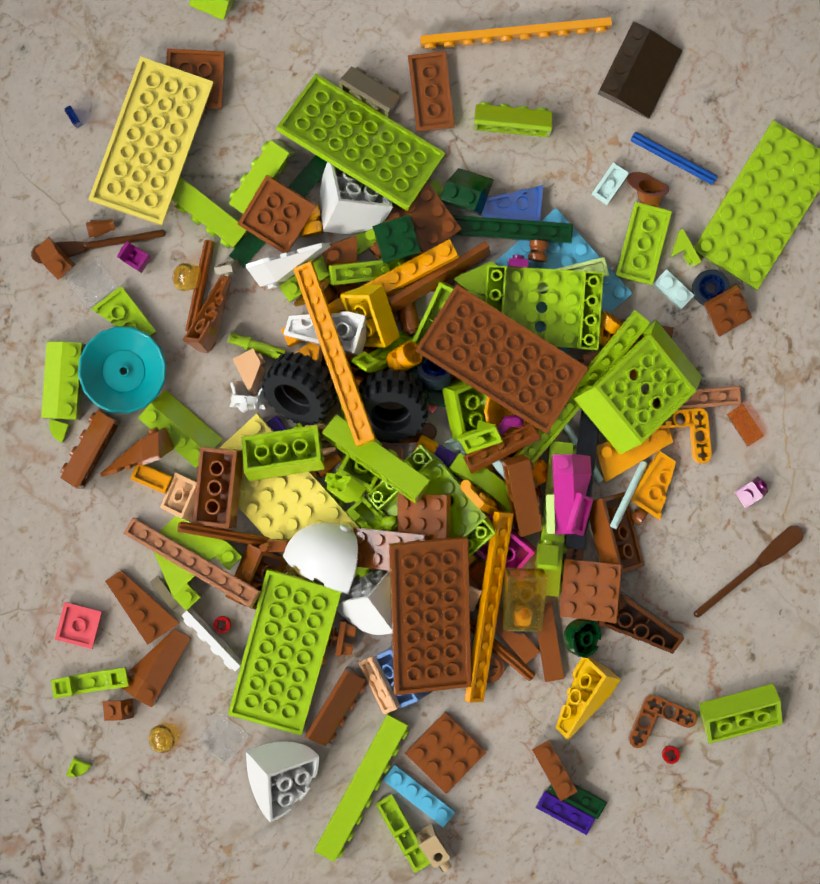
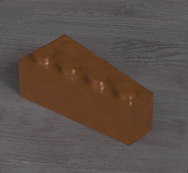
M623 591L620 594L618 623L598 621L600 626L610 628L618 633L628 635L672 654L684 640V635Z

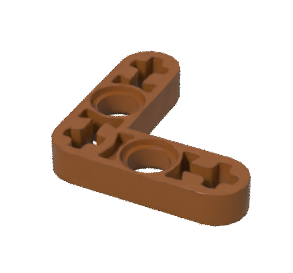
M651 694L643 700L628 739L633 747L641 748L646 744L657 716L687 728L693 727L696 724L697 716L687 708ZM654 698L655 702L659 705L665 702L661 707V713H658L660 709L655 706L650 709V705L647 703L648 700L652 701ZM673 706L675 714L667 716L665 714L666 707ZM679 709L682 710V715L688 716V714H691L692 722L688 721L686 724L685 720L681 717L678 718V721L675 720L679 715ZM648 716L650 724L645 727L641 726L639 722L641 717ZM638 726L640 729L645 730L646 733L641 732L640 738L642 742L634 744L635 740L632 738L633 736H638L639 730H636Z

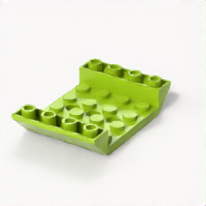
M487 265L485 302L555 347L599 349L604 272ZM542 282L548 285V291L545 294H541L537 290L538 285ZM539 302H544L547 305V310L544 313H539L536 310V305ZM538 321H543L546 325L543 332L535 330V324Z
M654 320L642 333L644 337L593 386H584L573 397L619 454H623L641 445L697 391L702 378L657 320ZM635 369L637 372V376L635 379L631 380L629 377V373L631 370ZM643 384H647L649 388L645 394L641 392ZM655 398L660 400V405L657 408L653 407V400Z
M420 445L405 459L413 465L414 470L417 472L422 471L429 477L430 487L425 494L451 495L453 497L454 503L451 506L450 538L462 536L468 538V558L496 534L489 516L480 510L461 490V483L436 455L423 445ZM382 480L366 496L377 510H384L388 516L392 515L398 519V494L400 492Z

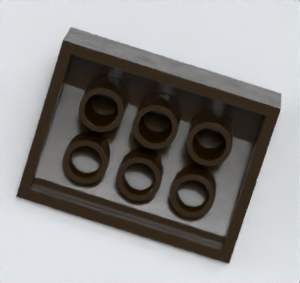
M633 21L598 95L649 119L682 50L651 29Z

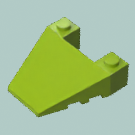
M175 516L159 531L209 562L216 557L227 570H230L243 557L237 548L227 540L178 532L179 522L192 523L178 516ZM154 552L173 598L187 611L202 597L190 584L195 575Z

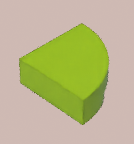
M50 419L49 428L52 436L57 441L63 443L69 425Z
M74 757L66 776L77 777L83 775L90 769L92 764Z

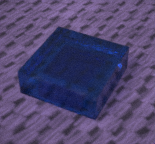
M71 105L64 108L76 128L83 125Z

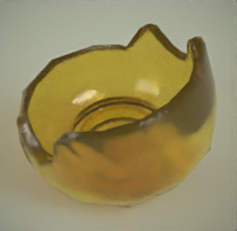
M192 263L179 264L173 271V284L177 290L182 292L197 289L202 281L200 267Z
M166 722L154 726L148 735L149 746L157 753H166L176 747L179 740L177 728L173 724Z

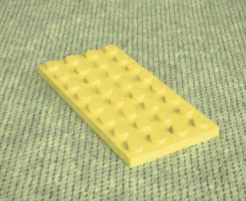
M140 56L89 196V201L163 226L214 82Z
M257 413L220 448L242 450L241 437L274 431ZM243 464L239 508L264 536L270 539L291 540L304 527L323 522L338 525L347 524L352 529L360 528L311 472L249 481L244 473ZM295 565L293 567L302 578H305L304 575L300 574L301 570Z

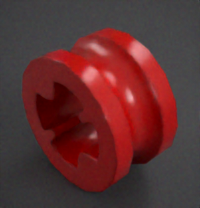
M220 616L214 620L213 628L217 633L224 634L229 631L231 627L230 619ZM219 620H222V622L225 620L227 622V624L225 625V630H222V628L219 629L217 627L219 625Z
M666 746L662 751V758L666 763L674 764L679 760L680 753L676 747ZM669 750H673V753L676 754L675 758L672 757V760H668L669 757L666 755L667 751L670 753Z

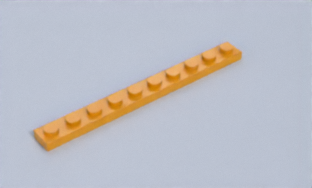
M611 17L422 35L420 36L421 47L430 50L444 45L445 48L455 47V44L463 43V46L474 45V42H482V44L493 43V40L510 42L513 38L530 40L531 37L539 36V38L543 39L551 37L550 35L554 34L564 37L570 35L569 33L577 32V35L588 34V31L595 30L596 33H604L608 31L607 29L611 28L612 21Z
M449 239L363 286L383 285L386 296L458 259L459 255ZM341 297L328 304L331 314L345 312ZM284 327V328L281 329V331H282L283 334H284V331H285V328H286V327ZM284 335L290 348L302 342V340Z
M311 261L293 270L356 446L360 447L376 440L315 267Z
M494 511L492 524L496 534L489 541L471 655V687H466L464 700L469 703L484 702L514 514L510 512Z

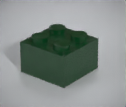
M409 214L373 226L384 264L423 253L412 215Z

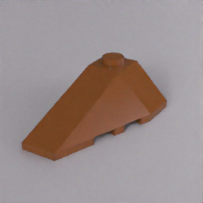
M229 276L219 277L183 338L184 342L199 352L209 353L215 346L232 279Z
M166 427L149 429L147 435L100 473L101 476L114 474L125 468L126 470L131 469L136 465H145L161 459L172 451L174 446Z
M173 629L128 672L129 686L122 687V689L133 698L152 708L191 637Z

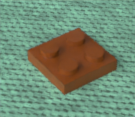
M737 285L703 303L714 330L719 337L752 318L741 290Z

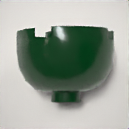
M585 619L571 621L566 626L563 634V642L567 650L575 656L583 658L592 656L599 647L596 646L598 640H601L599 625L596 622Z

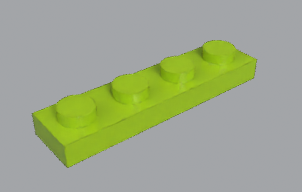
M381 259L329 265L330 285L372 281L404 264V259L389 264H384Z

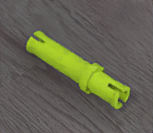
M231 331L227 342L243 347L245 351L254 349L255 352L274 359L285 354L286 351L254 340L251 336L245 337Z

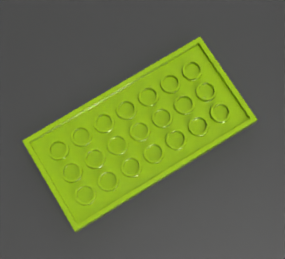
M316 73L276 128V131L407 211L445 155V152Z
M773 120L694 245L696 253L753 289L758 290L820 190V149Z
M267 569L228 715L302 736L340 600V591L326 587L322 583Z

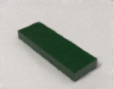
M573 783L577 792L564 799V801L599 819L607 801ZM550 784L547 791L557 796L555 790Z

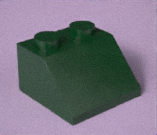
M458 168L447 180L440 199L446 205L481 216L494 179Z

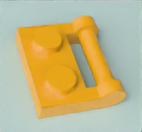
M468 480L461 482V490L480 510L494 516V511L501 512L496 507L497 502L490 496L487 497V494L479 488L473 486L472 482Z

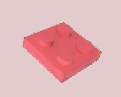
M64 602L55 640L93 649L103 611Z

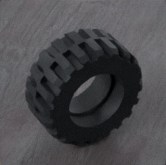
M288 352L280 355L262 379V392H264L265 399H268V404L274 407L278 414H282L285 419H290L296 424L314 425L323 421L338 398L329 369L326 366H322L320 361L312 359L309 355L305 356L303 353L297 352L294 354V352Z
M379 370L376 374L372 373L367 376V379L364 378L360 382L358 390L377 440L383 439L384 442H389V440L400 442L401 439H410L411 435L415 436L424 428L428 418L427 389L418 378L415 379L414 375L406 374L403 370ZM397 402L405 407L397 410H388L378 406V404Z

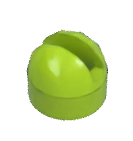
M392 515L383 517V529L385 531L395 530L398 527V519Z

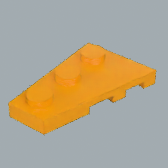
M661 451L657 452L642 475L630 500L658 520L661 519L662 507L665 504L668 485L671 482L676 461Z

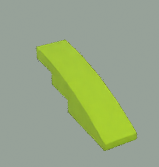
M391 794L377 802L376 806L414 873L416 874L431 865L419 847L416 834L394 796Z

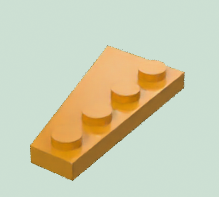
M658 428L641 445L623 454H619L610 442L597 445L596 455L604 482L606 483L673 443L669 428Z

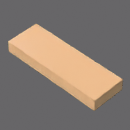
M373 655L360 661L358 664L383 714L401 707L376 656Z

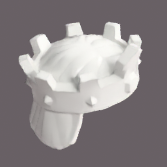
M234 380L230 382L233 394L230 398L231 403L229 407H237L242 413L259 408L266 409L262 382L255 396H251L244 381Z

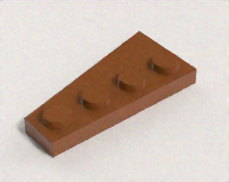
M123 570L105 581L147 645L180 623Z

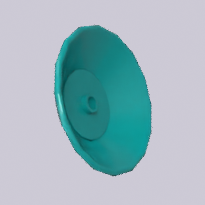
M116 326L99 332L86 344L79 358L78 377L83 392L96 406L111 413L129 414L145 408L158 397L166 379V361L161 347L149 334L134 327ZM122 368L127 369V373L124 375L120 373Z

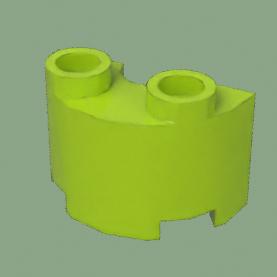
M327 473L326 489L340 500L349 503L353 501L359 502L362 499L366 487L353 477L343 475L340 479L338 475L333 473Z
M363 496L359 502H356L346 511L363 529H383L382 519L386 514L382 510L377 511L367 496Z

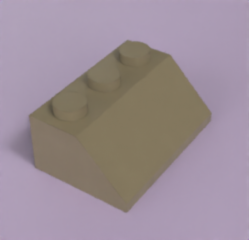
M351 66L339 80V87L390 118L400 102L399 92L392 87L386 88L382 85L383 82L376 77H368L366 75L367 72L360 67L355 69Z

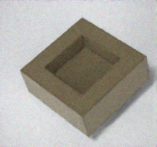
M239 260L220 263L214 267L215 274H223L224 276L234 274V271L240 267Z

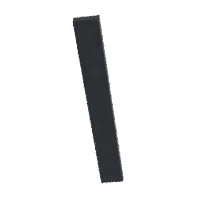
M581 409L576 454L591 457V478L586 496L591 497L599 429ZM589 517L583 536L567 534L566 548L586 549Z

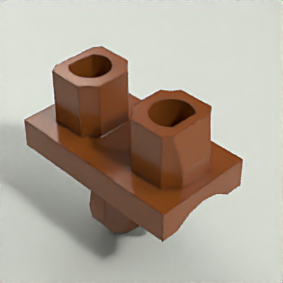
M341 620L339 634L336 635L337 628L332 627L328 646L334 647V642L337 640L335 656L339 657L341 655H352L354 644L344 643V636L355 637L356 633L354 625L347 624V621Z

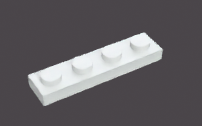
M192 607L182 615L186 625L190 628L193 627L198 632V637L211 646L210 649L214 654L222 657L224 664L229 669L236 671L241 666L242 659Z

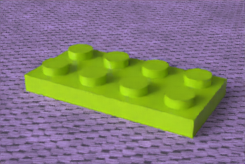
M634 202L615 276L650 286L653 285L672 211Z

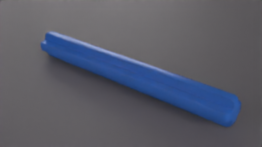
M634 132L631 142L711 185L715 183L717 179L716 174L638 132Z

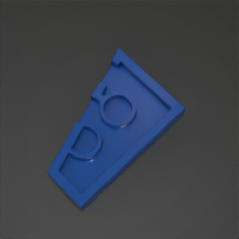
M543 185L522 189L509 194L505 193L488 197L483 208V217L540 221Z

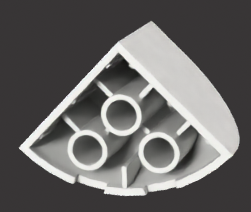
M327 162L321 181L319 199L323 231L355 234L370 230L374 225L382 223L393 208L391 201Z
M315 523L304 527L291 538L286 546L283 557L291 567L296 565L301 570L300 574L311 580H314L315 577L325 583L324 586L348 593L357 564V538L351 526L347 524Z
M378 570L374 574L371 571L360 578V583L349 589L348 593L343 592L341 594L337 611L349 623L364 632L375 635L392 634L390 571Z
M288 741L272 742L246 751L248 777L257 804L270 822L277 820L290 812V807L298 800L301 801L310 790L309 784L312 778H315L317 775L319 756L314 750L303 744Z

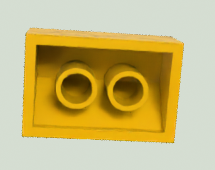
M366 285L340 294L345 311L366 316V342L364 347L386 348L400 337L383 285Z

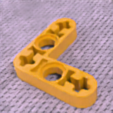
M702 408L677 410L670 416L671 421L664 422L659 429L690 427L693 460L698 464L709 462L712 452L708 413ZM678 413H682L685 417L682 424L676 421ZM695 415H702V419H695ZM696 425H703V427L695 428ZM698 431H702L704 433L703 441H698L696 439V433ZM705 444V447H697V445ZM701 450L706 455L703 458L698 457V453H701Z

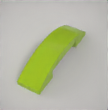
M399 331L400 337L386 348L380 347L370 354L363 352L354 357L352 362L366 372H377L388 367L387 355L390 351L407 341H412L413 338Z
M459 453L448 469L461 479L472 482L473 485L494 499L499 507L511 513L506 483L486 468L471 474L463 458L465 455Z
M126 667L51 679L54 699L129 686Z

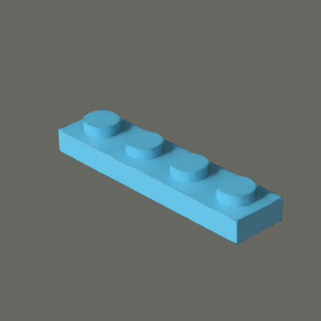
M396 764L392 766L383 778V781L442 827L454 815L455 811Z

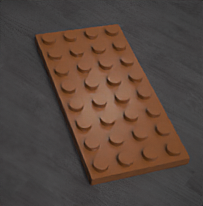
M457 284L415 349L420 355L545 434H548L588 370V367Z
M462 536L389 543L394 694L403 695L471 687L468 538Z

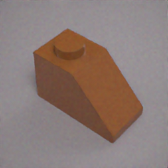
M50 237L35 249L43 265L57 280L61 279L76 265Z

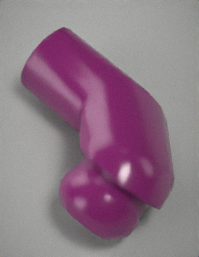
M515 414L507 415L497 429L504 436L509 427H522L524 420Z

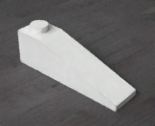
M319 243L298 249L297 253L280 254L281 258H264L246 264V268L260 287H268V289L277 288L279 283L285 282L295 274L294 268L313 261L330 248V243Z
M348 311L332 313L331 315L345 353L358 356L363 352L366 342V316ZM309 314L289 316L283 335L320 346Z

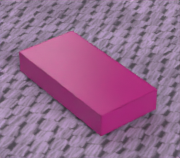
M576 493L566 528L567 531L581 536L584 535L593 498L582 493Z

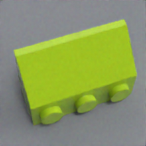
M458 379L442 389L452 439L460 442V434L477 429V421L479 420L486 422L484 410L487 396Z

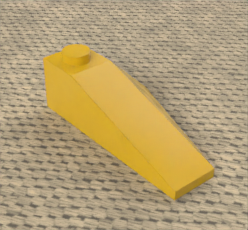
M582 657L572 674L574 679L571 688L568 687L567 690L569 695L566 704L562 706L555 727L568 740L611 696L621 680L609 668L590 657Z

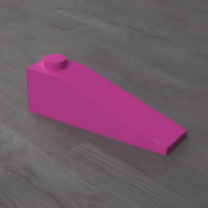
M577 454L552 455L555 535L575 534L567 531L566 528L576 493L584 495L587 493L591 478V457Z

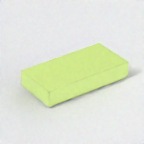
M552 494L545 496L546 532L548 534H555L554 495Z

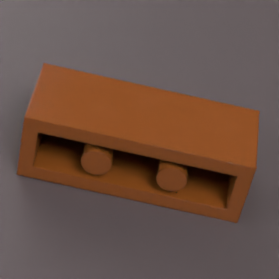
M548 740L532 749L560 801L575 794L577 790L550 741Z

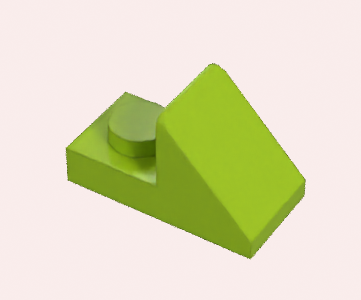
M683 229L679 230L676 234L670 258L683 251V258L686 264L691 265L693 268L700 264L701 260Z
M480 420L477 421V429L459 435V440L466 454L503 442L495 424Z

